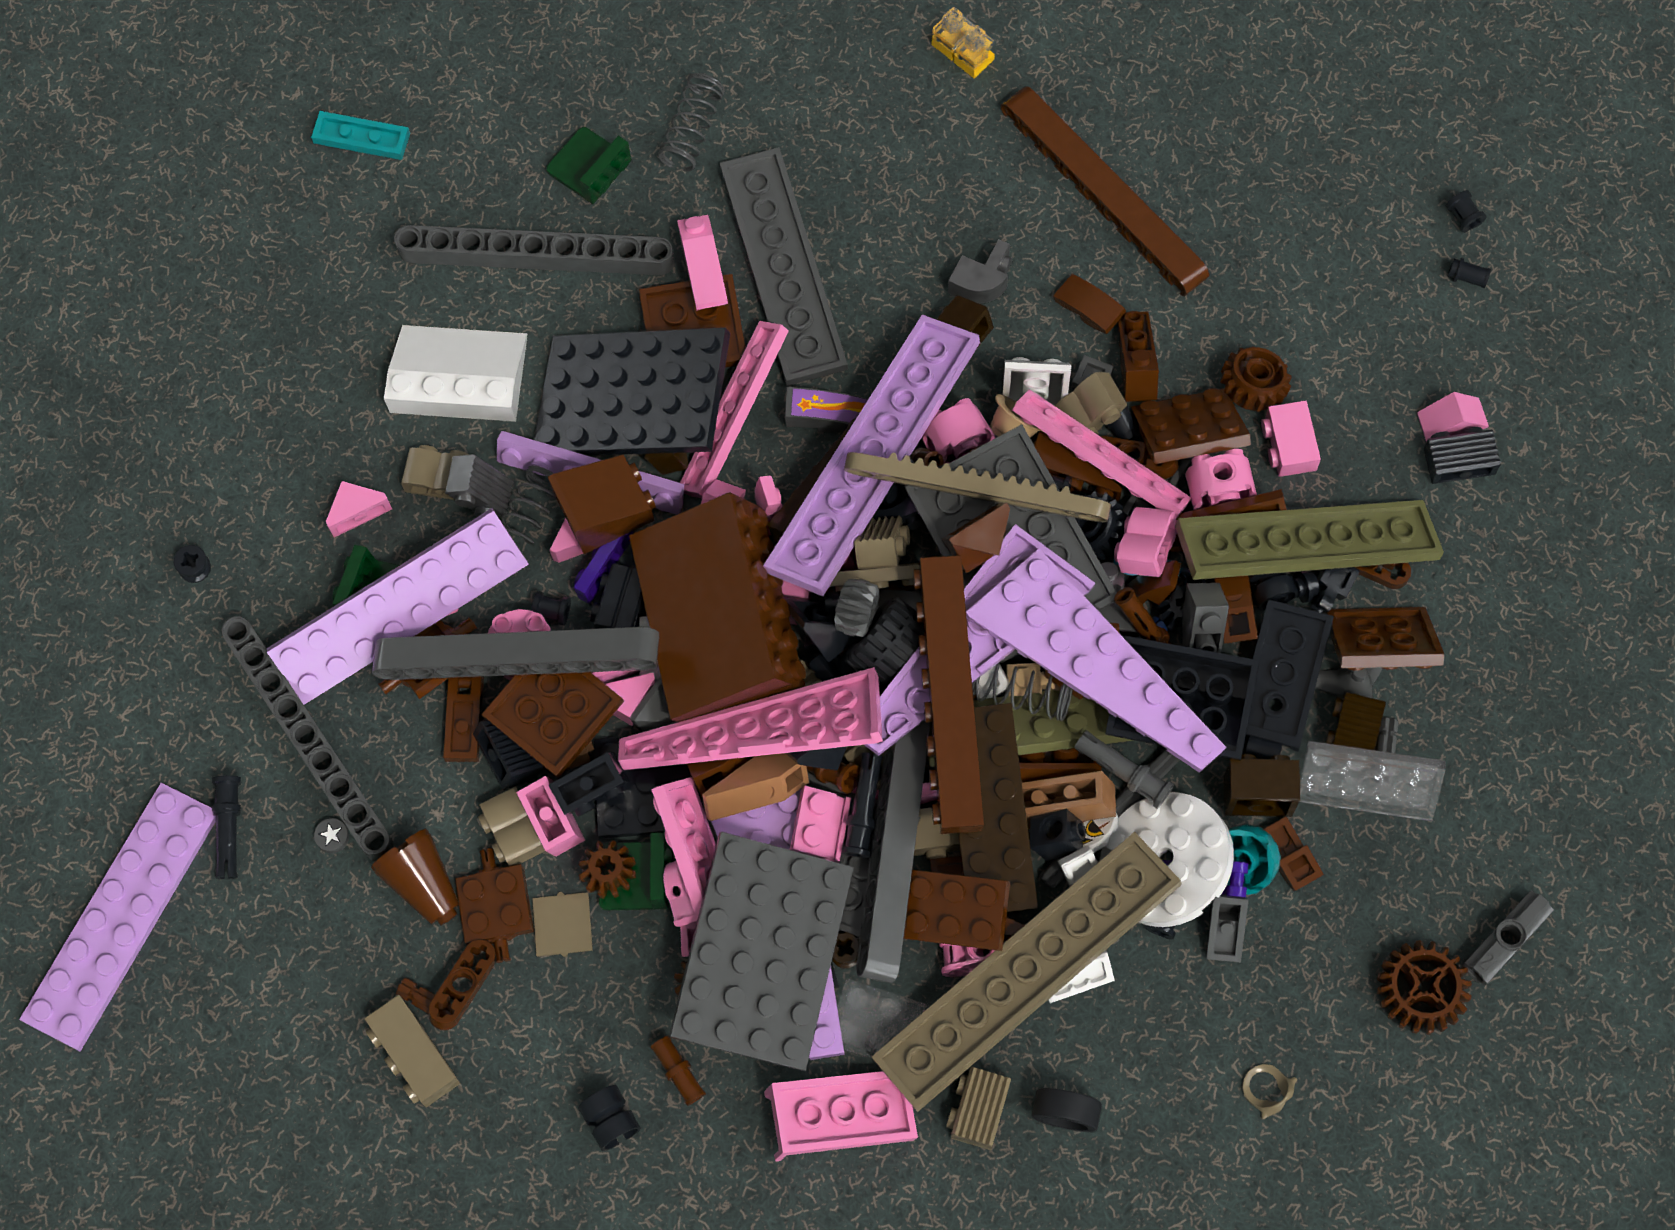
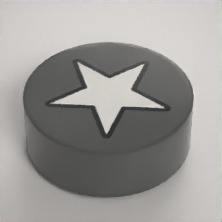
M334 818L326 819L317 825L314 832V840L322 851L337 853L348 844L349 831L340 820Z

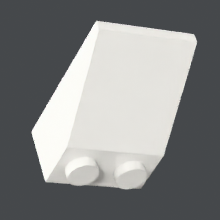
M1016 357L1012 360H1005L1003 395L1018 401L1030 389L1055 406L1062 398L1068 395L1071 364L1063 363L1057 359L1030 361L1027 358Z

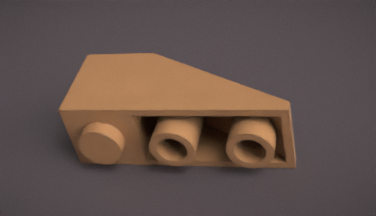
M786 753L753 757L702 794L707 819L713 821L785 801L809 783L807 766L797 764Z

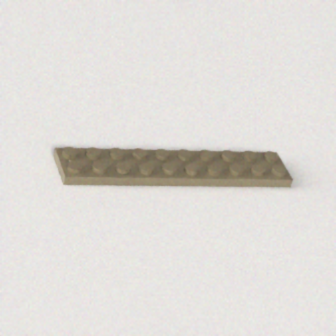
M1133 832L1003 944L1002 951H994L876 1052L872 1059L917 1112L920 1111L1182 885L1181 880L1140 836Z

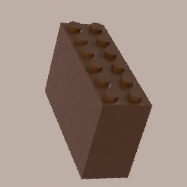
M731 492L629 535L649 626L659 632L657 662L670 719L676 722L805 687L804 679L806 672L798 658L796 649L798 647V639L791 629L789 621L791 614L781 588L783 580L767 574L766 569L763 567L775 548L772 540L769 538L766 527L768 525L767 514L762 507Z

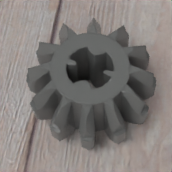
M848 579L844 583L835 609L834 621L837 631L844 632L845 635L853 637H863L870 631L878 607L879 589L877 585L863 579Z

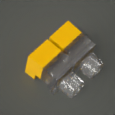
M952 7L933 27L931 45L951 61L954 59V63L974 79L995 59V54L990 51L995 40L988 36L981 27L974 25L964 17L963 13L957 8Z

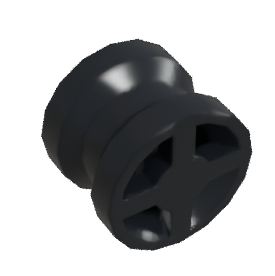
M195 545L184 546L174 556L175 569L185 581L198 583L208 577L211 571V563L200 547Z

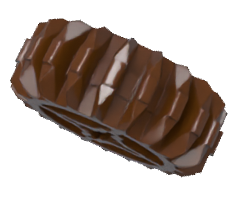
M1417 940L1414 943V951L1410 945L1405 943L1401 946V953L1396 950L1390 953L1389 956L1392 961H1383L1381 967L1386 972L1379 973L1377 980L1386 985L1379 986L1376 992L1379 995H1388L1387 998L1380 1002V1006L1386 1008L1392 1005L1394 1009L1388 1014L1390 1020L1394 1019L1397 1014L1403 1017L1399 1022L1400 1028L1403 1029L1409 1021L1413 1022L1411 1030L1412 1033L1417 1034L1421 1024H1424L1426 1034L1431 1035L1434 1032L1435 1023L1437 1029L1443 1032L1447 1029V1022L1455 1025L1459 1021L1457 1014L1463 1015L1467 1011L1466 1006L1462 1002H1469L1471 994L1463 990L1470 988L1472 983L1470 980L1461 979V977L1468 972V969L1466 967L1456 968L1455 965L1459 962L1460 957L1456 955L1451 960L1447 958L1448 947L1445 946L1440 952H1436V943L1431 941L1428 944L1427 950H1425L1422 941ZM1418 961L1428 962L1437 966V968L1426 972L1417 965L1413 967L1411 963ZM1400 970L1406 975L1404 979L1409 984V992L1403 999L1397 987V977ZM1445 976L1448 978L1451 987L1449 1004L1443 999L1445 995L1439 987L1441 979ZM1435 978L1428 989L1429 994L1426 990L1424 993L1419 992L1416 996H1413L1420 985L1419 980L1423 983ZM1417 1002H1423L1431 1008L1435 1007L1438 1012L1424 1013L1411 1008V1006Z

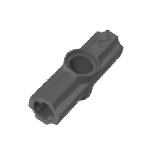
M1532 890L1529 891L1462 965L1468 969L1467 974L1476 982L1486 986L1554 911L1549 901L1542 895ZM1508 931L1512 933L1516 944L1510 945L1505 943L1501 938V932Z

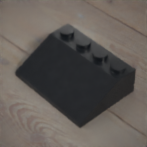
M1125 636L1124 639L1227 747L1219 757L1241 761L1260 660ZM1109 713L1105 735L1160 745L1148 736H1143L1137 732L1136 728L1118 716L1114 717Z

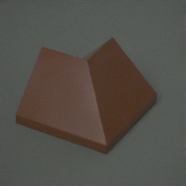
M1007 502L996 504L942 538V541L953 556L961 555L962 568L966 573L993 556L1000 555L1010 512Z

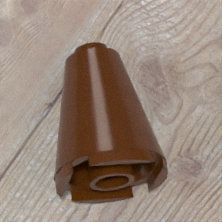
M425 828L405 839L406 842L397 848L396 846L375 861L371 868L381 880L430 924L438 921L440 926H442L457 915L454 909L459 906V902L432 835Z

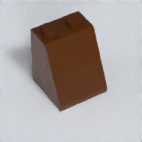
M624 455L548 476L555 497L583 554L655 521L652 509L656 508L655 502L649 490L642 492L638 484L642 480L638 468L634 462L628 464Z

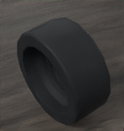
M1039 1088L1035 1095L1032 1117L1041 1123L1080 1132H1094L1098 1129L1102 1103L1091 1096L1073 1091Z

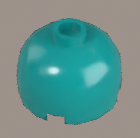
M1249 824L1235 826L1229 829L1234 848L1233 861L1248 863V874L1244 875L1243 887H1247L1246 895L1256 894L1268 886L1276 876L1281 860L1279 848L1272 836L1262 828Z

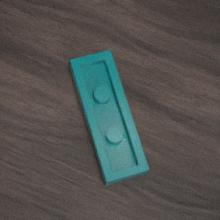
M319 111L311 138L314 144L402 160L410 131L408 127Z

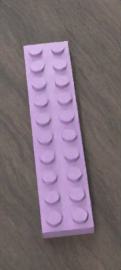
M921 315L764 563L763 567L766 569L767 574L824 596L852 551L854 541L858 536L862 535L894 483L858 476L844 471L847 453L856 452L889 458L892 453H896L899 461H902L906 455L910 457L980 344L979 335Z

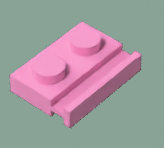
M804 786L800 791L790 850L839 863L851 798L839 797L835 793Z

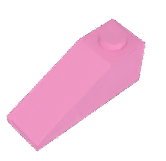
M694 216L688 219L677 220L682 251L696 309L700 310L728 304L709 216Z

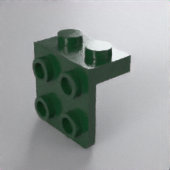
M582 127L547 165V172L557 181L591 204H594L631 162L629 144L619 135L612 143H609L587 127Z
M354 545L351 555H348L345 560L344 574L341 582L334 589L332 604L334 606L400 565L378 561L367 547Z
M651 833L650 842L617 843V850L620 847L626 846L629 850L628 856L634 857L636 864L631 869L636 872V878L626 879L630 885L629 890H624L621 886L617 888L619 892L617 898H614L611 891L608 890L604 899L599 898L601 909H667V896L665 894L663 876L666 865L673 862V850L667 844L665 834ZM604 843V848H607L609 843ZM606 864V869L604 867L601 868L603 875H608V870L614 871L612 864Z

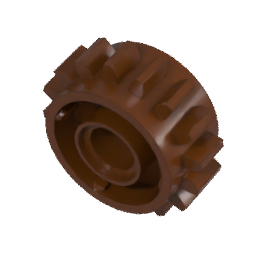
M1252 346L1246 349L1239 348L1237 354L1231 353L1228 360L1225 361L1221 369L1222 377L1220 383L1225 384L1224 393L1229 395L1232 402L1244 409L1260 412L1275 404H1282L1291 388L1289 382L1292 375L1287 374L1288 366L1284 364L1278 355L1270 350Z

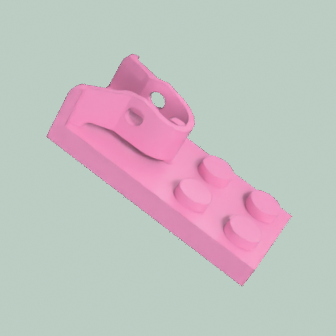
M692 777L651 789L654 795V808L661 815L665 827L666 842L672 848L676 861L666 865L663 876L665 894L670 902L674 917L673 923L676 927H681L698 920L716 847ZM674 886H678L679 896L674 895Z
M883 1071L772 1083L764 1091L765 1098L771 1101L779 1149L774 1154L775 1161H781L786 1155L914 1141L918 1138L913 1106Z

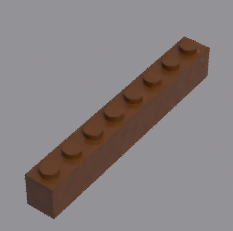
M961 555L920 558L919 569H913L914 589H921L922 602H916L917 623L923 622L924 635L918 636L919 654L920 656L926 655L927 668L921 669L922 689H929L930 702H924L925 723L931 722L932 735L926 736L928 757L934 756L935 769L929 770L930 790H937L938 800L937 804H932L933 825L940 824V834L979 832L983 829L984 820Z

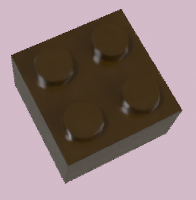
M1242 754L1241 761L1230 759L1224 775V816H1293L1300 802L1299 760H1290V757L1287 755H1274L1269 759H1256V756L1250 754Z

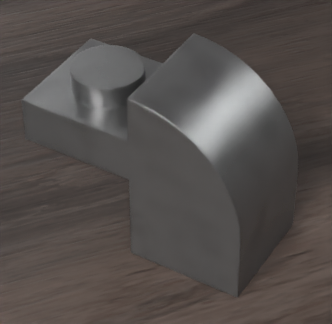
M998 239L985 265L962 255L948 281V294L958 295L979 304L993 301L1001 296L1007 288V272L1012 263V257H1009L1010 244Z

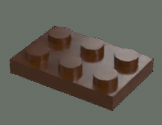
M912 870L903 939L1002 951L1011 882Z

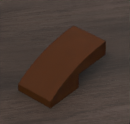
M1071 274L1053 295L1055 302L1080 315L1084 323L1104 334H1108L1126 313L1125 308L1117 301L1074 274Z
M1176 560L1166 562L1160 577L1138 575L1126 588L1133 589L1142 605L1147 599L1160 605L1176 588L1181 563Z
M1287 816L1263 829L1272 836L1278 845L1281 856L1279 872L1293 892L1324 875L1307 845L1303 846Z

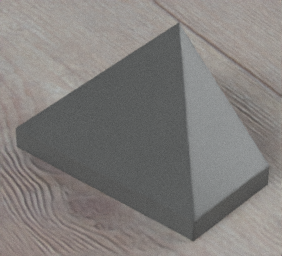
M661 675L629 718L641 733L677 723L670 719Z

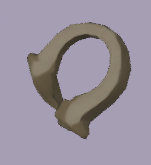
M1261 1064L1247 1072L1243 1079V1094L1250 1104L1261 1111V1118L1265 1119L1281 1111L1285 1102L1292 1098L1297 1078H1287L1274 1066ZM1260 1072L1273 1075L1277 1081L1278 1088L1281 1090V1094L1284 1096L1283 1100L1280 1102H1270L1254 1097L1249 1087L1251 1078Z

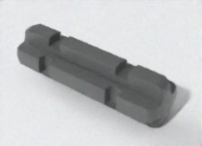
M1389 717L1382 718L1379 729L1381 735L1377 739L1375 757L1377 765L1374 768L1373 778L1380 783H1390L1394 772L1392 766L1395 762L1397 737L1394 735L1398 733L1399 722L1397 719Z

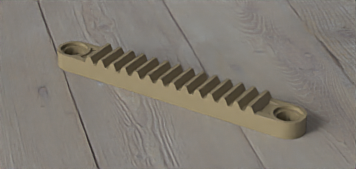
M849 452L847 453L844 471L858 476L996 503L1007 502L1008 505L1089 521L1107 522L1110 514V503L1071 494L1068 486H1065L1059 492L1053 483L1048 489H1044L1042 481H1038L1033 487L1027 478L1021 484L1017 483L1015 476H1011L1008 481H1004L1001 473H998L992 479L989 471L986 470L981 476H977L975 468H972L966 474L960 465L955 471H951L949 463H945L940 469L934 460L928 466L924 465L922 458H918L915 463H911L908 455L902 461H899L896 453H892L889 458Z

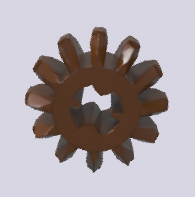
M611 840L608 847L604 848L603 843L598 841L596 843L598 851L593 852L589 848L585 850V854L590 860L579 861V867L585 870L579 874L581 882H588L586 889L589 893L598 889L599 898L604 899L607 891L610 890L613 897L617 898L619 896L617 888L621 886L624 890H629L630 885L626 879L636 878V872L631 869L636 864L634 857L628 856L629 850L626 846L620 847L617 850L616 841ZM606 864H612L614 871L608 870L609 874L603 875L601 868L604 867L606 869Z

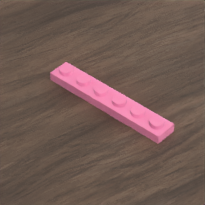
M763 321L758 322L720 400L712 452L694 453L680 483L685 484L684 494L702 498L705 490L717 479L789 332L783 325Z
M1029 389L1015 404L1012 411L1020 415L1024 422L1036 426L1045 432L1052 441L1063 444L1072 450L1079 459L1088 461L1100 469L1104 476L1118 481L1127 487L1131 494L1143 498L1155 506L1156 509L1174 511L1177 518L1191 500L1190 496Z

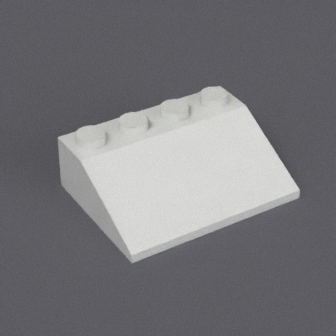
M402 325L388 368L384 400L389 412L516 422L527 333Z

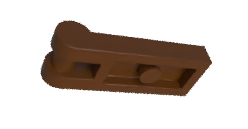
M484 676L448 678L443 754L445 762H479V745L473 732L481 721ZM460 688H471V693L460 694Z

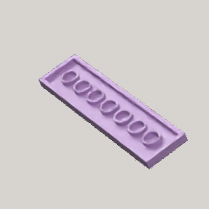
M491 508L266 648L267 653L282 675L286 677L304 705L372 663L374 660L375 644L378 639L413 637L529 564L494 509Z
M160 783L20 1017V1021L78 1051L82 1050L215 824L216 816H213L211 807Z

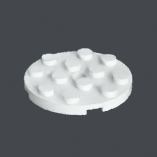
M1170 792L1158 809L1153 807L1152 801L1144 798L1121 814L1118 818L1116 833L1113 830L1112 835L1109 837L1110 842L1102 848L1100 861L1133 832H1136L1159 858L1167 850L1173 852L1174 857L1168 867L1182 883L1179 888L1141 919L1139 923L1154 927H1170L1189 922L1203 914L1202 910L1216 896L1219 898L1224 891L1233 868V841L1228 827L1213 808L1199 798L1177 792Z

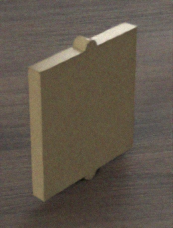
M559 892L557 896L533 898L537 957L559 954L567 957L568 953L593 951L588 892L567 895Z

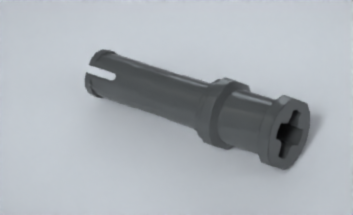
M1087 730L1074 747V749L1085 754L1097 764L1128 783L1129 791L1132 793L1137 791L1152 801L1153 807L1156 809L1163 804L1174 786V783L1171 781L1166 783L1151 773L1150 767L1147 765H1136L1121 755V753L1097 739Z

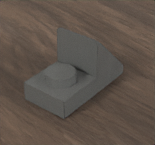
M1221 894L1219 898L1216 896L1211 901L1206 959L1241 963L1248 897H1232Z

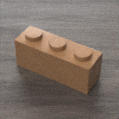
M1102 771L1022 783L1028 829H1030V817L1068 809L1082 822L1116 817L1115 784Z

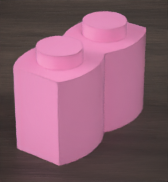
M1136 507L1131 516L1126 518L1124 523L1125 535L1121 542L1116 544L1114 550V559L1118 562L1121 573L1160 577L1167 561L1168 552L1177 534L1175 528L1177 520L1174 511Z

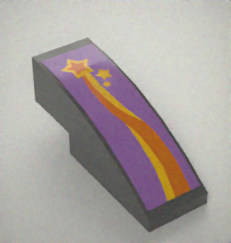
M787 387L786 427L818 428L819 432L843 433L849 423L861 412L868 398L827 390Z

